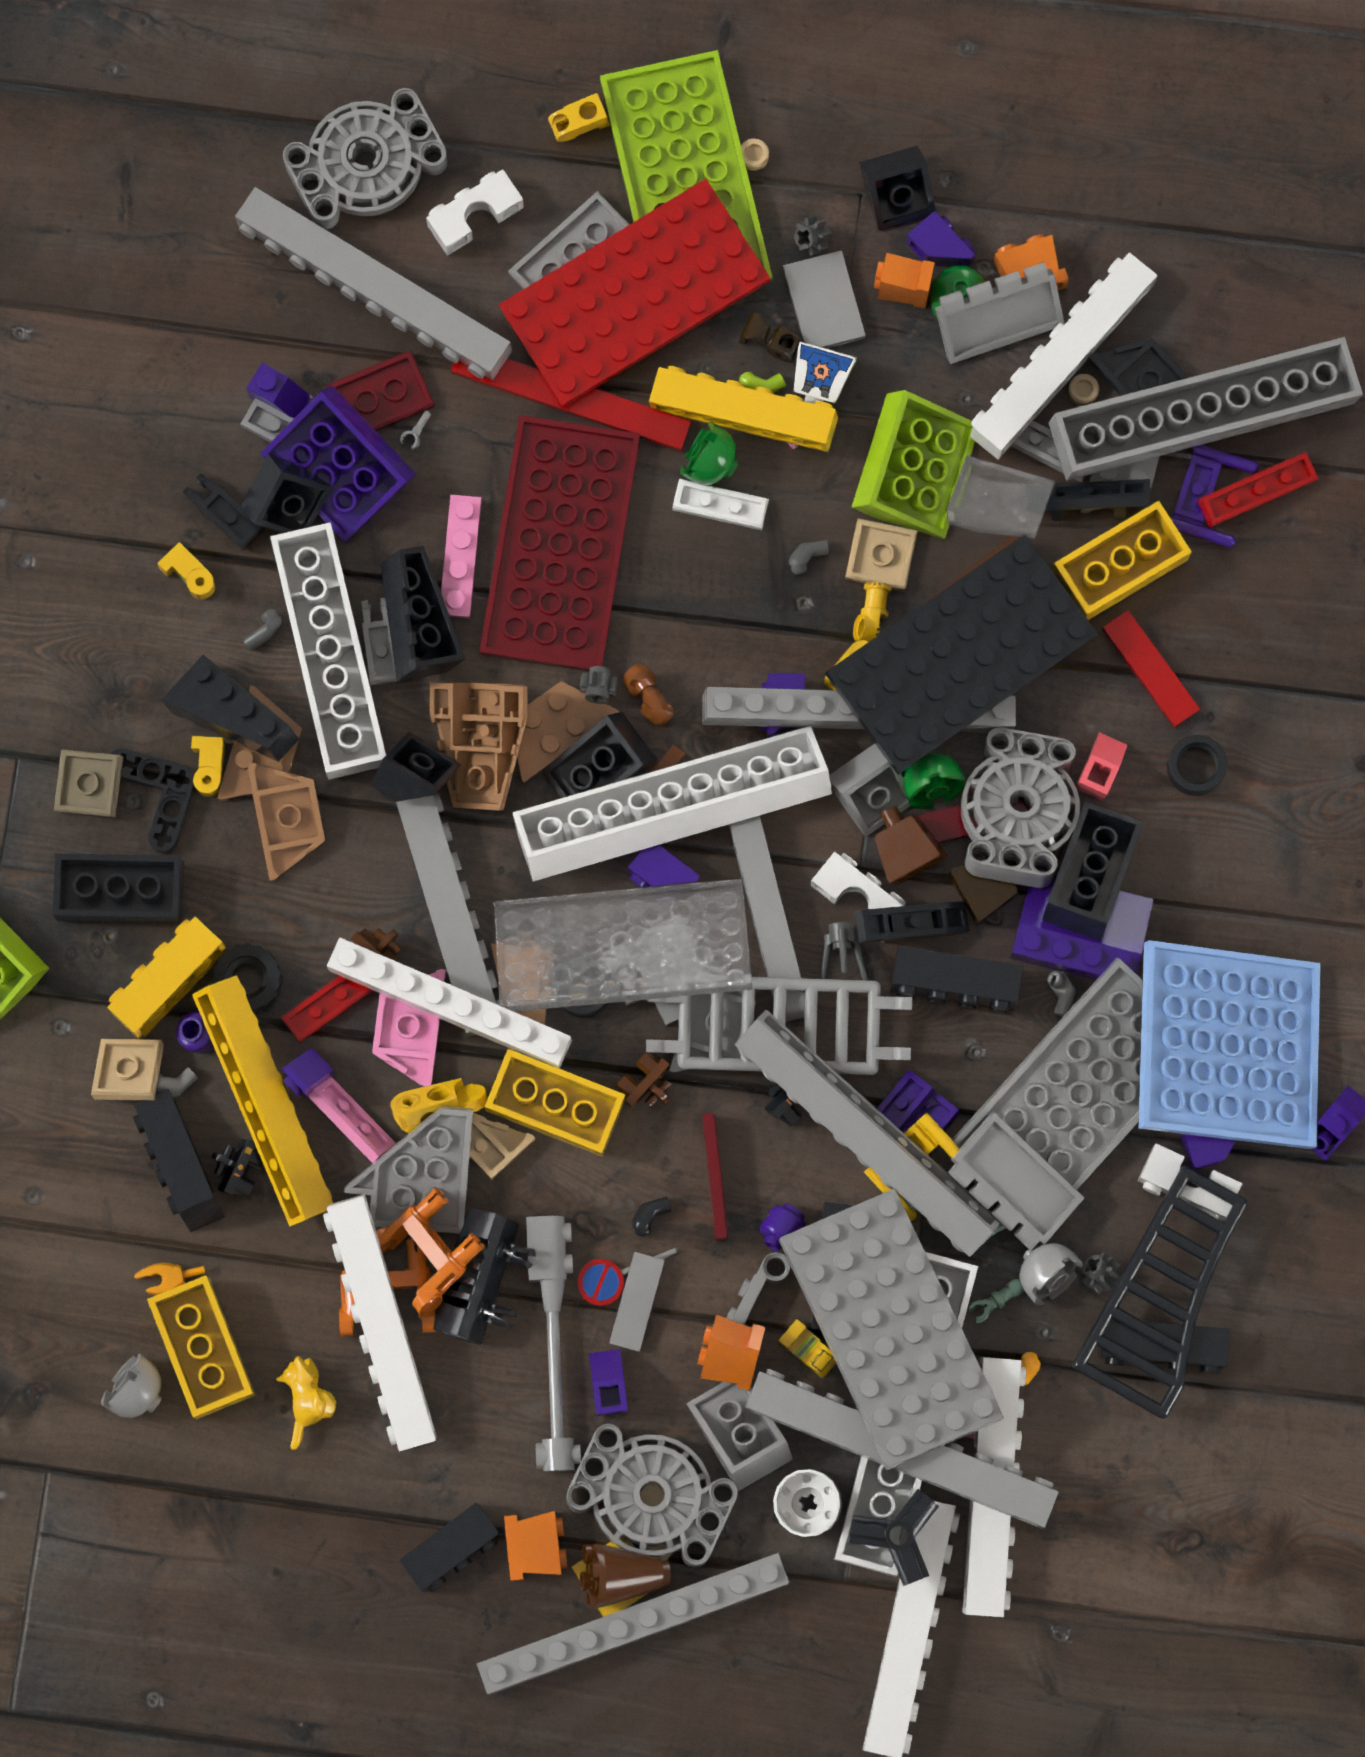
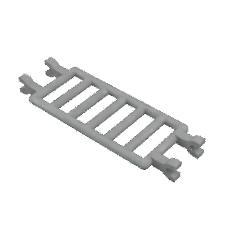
M684 975L680 979V990L648 989V1002L679 1003L678 1040L646 1039V1052L678 1053L677 1063L681 1069L763 1071L753 1061L746 1060L742 1055H740V1058H722L724 989H743L741 1036L754 1023L755 989L774 990L773 1016L784 1026L786 1023V990L805 991L804 1044L815 1054L818 991L837 992L835 1061H824L837 1074L874 1075L879 1069V1059L911 1060V1048L879 1047L880 1009L912 1010V997L881 996V985L878 981ZM692 988H711L709 1057H690ZM849 992L868 993L866 1062H847Z

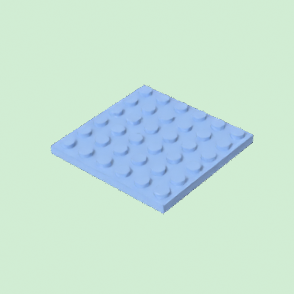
M1151 940L1145 942L1139 1129L1304 1149L1316 1148L1320 963Z

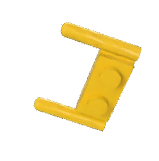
M925 1113L904 1133L927 1155L938 1145L951 1158L960 1149L928 1113ZM868 1167L864 1171L882 1193L892 1190L881 1181L880 1176L873 1169ZM897 1192L909 1220H915L917 1212L905 1203L904 1197Z

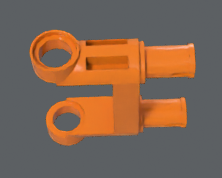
M436 1187L417 1206H409L390 1226L376 1231L383 1254L390 1248L394 1250L410 1235L438 1270L416 1292L417 1296L412 1302V1306L421 1316L428 1315L439 1307L443 1301L442 1295L465 1273L466 1265L485 1248L483 1243L479 1244L481 1240L473 1233H470L453 1252L449 1249L430 1224V1219L449 1202L447 1197L443 1198L445 1194Z
M408 1239L406 1240L408 1268H405V1271H388L393 1289L417 1288L418 1291L432 1277V1271L430 1267H427L424 1252L419 1246L418 1251L415 1252V1241ZM340 1275V1336H354L355 1321L350 1305L355 1304L352 1292L346 1293ZM435 1310L425 1316H421L418 1313V1317L422 1320L423 1333L436 1332L433 1329Z

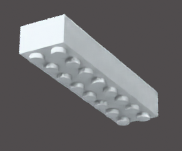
M331 522L270 536L328 780L379 768L383 758L386 756Z

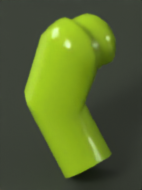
M745 372L739 378V382L744 384L745 388L756 390V387H763L775 393L786 387V383L780 373L767 380L757 377L751 372Z

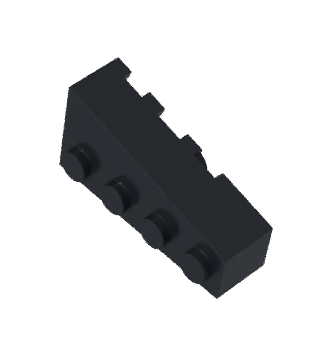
M169 1089L156 1094L155 1100H142L135 1103L134 1106L138 1115L133 1116L139 1133L145 1132L149 1142L144 1143V1146L151 1161L157 1159L160 1169L155 1170L162 1188L166 1186L169 1188L171 1196L166 1199L173 1215L179 1213L190 1232L225 1218L221 1206H219L213 1195L215 1192L204 1169L201 1167L200 1157L193 1142L190 1141L191 1136Z

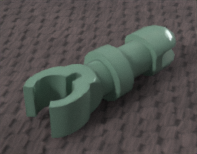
M1013 1279L1006 1284L1005 1288L998 1292L994 1290L990 1293L988 1299L973 1302L969 1306V1313H972L975 1308L984 1309L983 1315L976 1317V1323L985 1321L995 1308L1001 1309L1005 1306L1006 1301L1021 1295L1024 1289L1020 1279Z

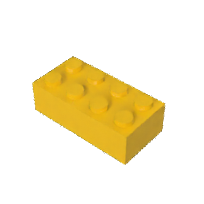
M1157 501L1054 563L1052 571L1087 620L1188 561L1192 551L1160 501Z
M196 917L191 921L188 919L184 920L176 928L174 933L177 935L169 944L166 941L163 942L154 951L153 956L155 958L147 966L142 964L131 975L133 981L125 989L122 987L117 989L109 998L111 1004L107 1008L138 1039L143 1040L207 974L217 963L218 957H221L226 950L223 942Z
M508 1049L485 1104V1110L501 1118L603 1157L626 1098L623 1093Z
M207 1275L147 1299L193 1418L197 1420L256 1396L211 1280Z

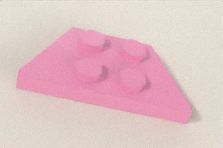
M437 970L435 973L429 974V976L445 982L446 970ZM380 993L372 1049L373 1055L422 1087L432 1085L440 1018Z

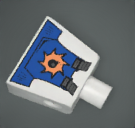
M802 341L799 342L794 392L806 395L804 402L814 404L815 401L823 402L825 400L836 403L855 365L857 357Z

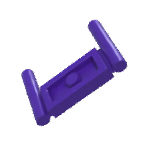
M1204 445L1195 446L1173 513L1172 522L1181 533L1231 548L1236 543L1234 536L1202 526L1205 517L1197 500L1213 493L1221 464L1251 474L1257 473L1259 464Z

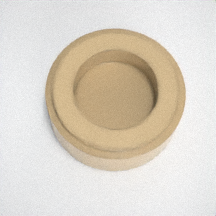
M748 139L743 142L741 149L746 169L757 171L765 167L769 159L767 145L759 139Z
M1089 374L1075 376L1068 387L1069 398L1079 406L1092 404L1099 394V384Z

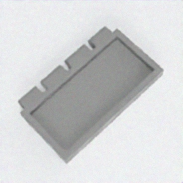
M1043 262L1023 269L1024 278H1021L1019 272L1016 271L995 278L996 287L992 288L989 281L966 288L967 297L963 298L961 291L939 297L941 306L935 307L949 363L952 364L1053 330L1060 322L1065 325L1056 280L1052 270H1047Z
M995 1112L988 1115L950 1159L954 1165L948 1173L964 1188L972 1181L975 1182L969 1193L986 1209H989L996 1202L998 1205L991 1214L1009 1231L1019 1224L1020 1227L1015 1231L1014 1236L1029 1250L1033 1249L1038 1243L1045 1245L1084 1199L1072 1185Z

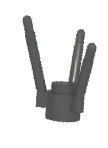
M838 922L828 925L829 934L824 935V952L819 979H826L831 946H833V951L840 952L841 971L844 974L848 971L847 951L851 950L853 946L862 980H870L860 949L858 933H854L853 924Z

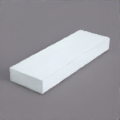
M679 479L672 511L762 531L769 499Z

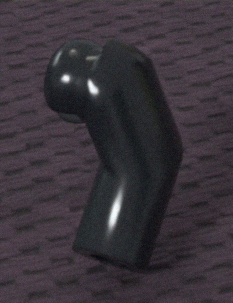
M667 1196L645 1202L639 1206L632 1219V1227L638 1236L644 1237L651 1233L650 1225L655 1216L671 1212Z

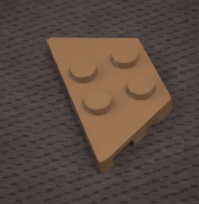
M562 681L527 705V721L517 756L523 784H526L540 774L543 769L605 716L618 713L619 711L605 703L596 704L585 699L586 693H581L580 690Z
M250 685L249 693L286 722L299 740L279 762L234 741L217 797L222 802L246 795L247 797L253 796L247 763L252 762L291 773L302 736V728L255 686Z
M250 762L247 763L269 880L271 881L275 880L325 841L313 779Z

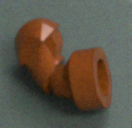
M636 664L625 673L623 686L631 695L635 697L642 696L643 704L640 711L651 723L659 726L664 725L673 717L674 708L670 703L665 702L664 696L658 688H655V674L646 665Z

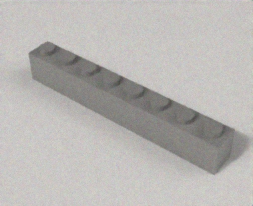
M439 793L433 796L396 802L451 985L504 1007L502 999L495 1001L492 991L493 988L498 987L493 970L486 971L483 959L489 958L484 940L477 941L474 930L480 928L475 910L468 912L465 900L471 899L466 881L459 882L456 871L462 868L457 851L451 853L447 843L453 840L448 822L442 824L438 812L444 811ZM465 1030L467 1037L477 1035Z

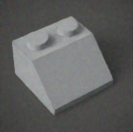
M873 744L829 775L831 788L837 799L865 837L885 824L880 815L881 812L892 806H897L901 813L910 807L903 789L904 778L902 774L897 775L876 744Z

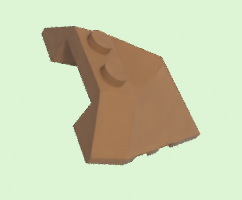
M479 682L430 683V717L432 723L437 724L439 732L438 750L443 751L444 754L461 764L456 773L447 781L452 807L504 810L527 721V686L524 684Z

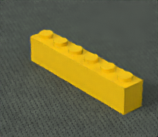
M668 366V369L658 368L649 399L651 408L674 416L707 424L712 422L720 427L824 452H829L838 421L836 409H833V406L829 403L815 401L812 404L804 402L801 397L793 394H786L785 397L774 395L772 390L763 387H756V390L745 388L744 384L734 380H727L726 383L715 381L713 376L705 373H698L697 376L686 374L685 370L675 366Z

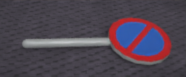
M673 1248L654 1257L665 1259L677 1254L678 1250ZM601 1258L591 1260L583 1266L578 1274V1290L582 1297L593 1305L603 1306L611 1304L622 1293L624 1286L623 1276L628 1274L630 1267L620 1270L610 1260Z

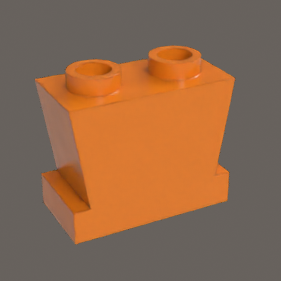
M1043 234L1035 235L1027 239V243L1016 247L1015 244L1005 245L999 248L998 253L994 255L993 264L1000 276L1018 271L1020 277L1024 278L1023 269L1044 262L1047 270L1051 269L1054 273L1057 290L1067 287L1069 278L1065 268L1059 270L1053 235L1046 237Z
M886 253L885 262L878 261L874 289H879L878 299L914 305L913 307L925 309L935 262L925 260L921 262Z
M716 1315L713 1327L706 1326L702 1344L708 1345V1347H701L697 1363L703 1366L700 1378L738 1384L737 1388L749 1391L765 1327L753 1324L751 1328Z
M555 1511L518 1521L517 1515L504 1516L510 1580H524V1574L562 1576L561 1569L567 1568L566 1549L559 1550L558 1537L564 1536L562 1517L556 1518Z

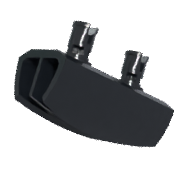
M471 1208L454 1250L470 1233L476 1235L481 1240L479 1244L483 1243L485 1248L466 1265L465 1273L442 1295L443 1301L435 1314L434 1330L481 1346L488 1323L502 1326L506 1329H511L514 1326L503 1320L502 1316L517 1317L516 1310L497 1306L494 1303L507 1262L531 1268L533 1264L521 1259V1256L536 1257V1252L533 1248L513 1244L519 1227L518 1223L495 1213Z

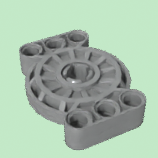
M408 88L399 89L393 94L391 107L383 103L371 101L352 102L338 107L326 115L317 125L310 139L309 147L301 142H293L287 145L283 151L287 173L313 222L324 229L333 228L338 223L340 211L357 216H375L395 209L404 203L414 192L421 178L422 171L429 175H439L445 171L448 162L445 146L420 99L413 90ZM405 101L413 104V107L407 111L399 109L398 106ZM418 127H423L427 130L426 134L420 137L413 135L412 131ZM363 152L374 154L376 158L372 162L373 168L369 169L367 165L356 163V157ZM431 153H437L441 156L440 160L434 163L427 161L425 158ZM295 155L305 157L304 162L298 165L292 164L290 160ZM308 181L319 183L315 190L310 191L303 188ZM322 207H330L333 210L330 215L325 217L317 214L318 210Z
M997 727L988 733L984 747V757L986 760L976 767L967 779L961 799V817L964 828L972 840L965 858V868L971 875L1036 888H1044L1052 883L1057 869L1055 855L1072 838L1080 815L1078 792L1068 774L1071 771L1076 754V749L1069 740L1003 727ZM993 744H1001L1005 749H996ZM1030 749L1036 754L1028 755L1023 750ZM1062 755L1067 760L1060 761L1057 760L1054 756ZM970 792L973 799L972 802L967 804V795ZM1022 797L1024 798L1023 804L1029 808V811H1016L1012 808L1011 804L1017 803L1018 798ZM1073 811V822L1071 823L1067 817ZM973 855H984L987 860H976ZM1013 860L1018 865L1011 867L1005 864L1004 861ZM1044 866L1048 871L1040 872L1035 867Z
M603 1424L595 1431L567 1491L566 1503L570 1510L579 1514L593 1508L594 1517L601 1531L613 1544L621 1549L655 1557L673 1554L681 1550V1557L684 1563L689 1567L698 1568L705 1565L737 1499L738 1490L735 1483L727 1478H720L711 1483L702 1460L691 1448L676 1439L663 1435H642L623 1442L622 1433L618 1427L613 1424ZM604 1432H610L615 1435L617 1442L612 1447H603L599 1442V1436ZM646 1441L658 1442L657 1445L638 1446L637 1443ZM664 1443L677 1447L683 1453L680 1454L674 1449L665 1447ZM630 1446L631 1450L624 1452V1448ZM689 1457L696 1463L701 1474L696 1473L693 1465L687 1460ZM598 1461L603 1467V1472L599 1476H590L585 1470L588 1462ZM704 1481L706 1487L701 1489L700 1483ZM657 1484L660 1486L664 1494V1500L661 1504L651 1507L642 1502L640 1490L646 1485ZM720 1486L727 1487L731 1491L732 1497L727 1502H720L715 1498L714 1490ZM579 1489L585 1490L590 1498L588 1503L585 1505L575 1504L571 1497L574 1491ZM600 1503L603 1504V1509L601 1510L598 1509ZM705 1515L714 1516L718 1521L717 1529L714 1531L705 1530L701 1526V1518ZM602 1518H607L611 1527L616 1531L614 1535L606 1527ZM623 1537L629 1542L639 1545V1549L628 1546L620 1539ZM679 1538L680 1543L674 1546L673 1541ZM664 1544L667 1548L658 1551L646 1550V1546H660ZM692 1544H699L703 1547L705 1556L700 1560H693L689 1557L687 1548Z

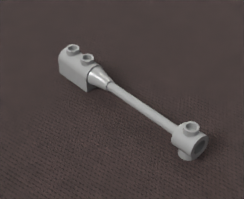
M564 1216L526 1217L527 1248H533L536 1252V1257L528 1256V1262L533 1264L531 1268H528L529 1283L540 1282L543 1308L547 1319L551 1439H542V1443H536L537 1469H543V1472L574 1471L575 1464L581 1463L580 1444L574 1445V1438H564L559 1312L561 1311L565 1280H567V1273H573L572 1254H566L565 1243L572 1242L571 1223H565Z

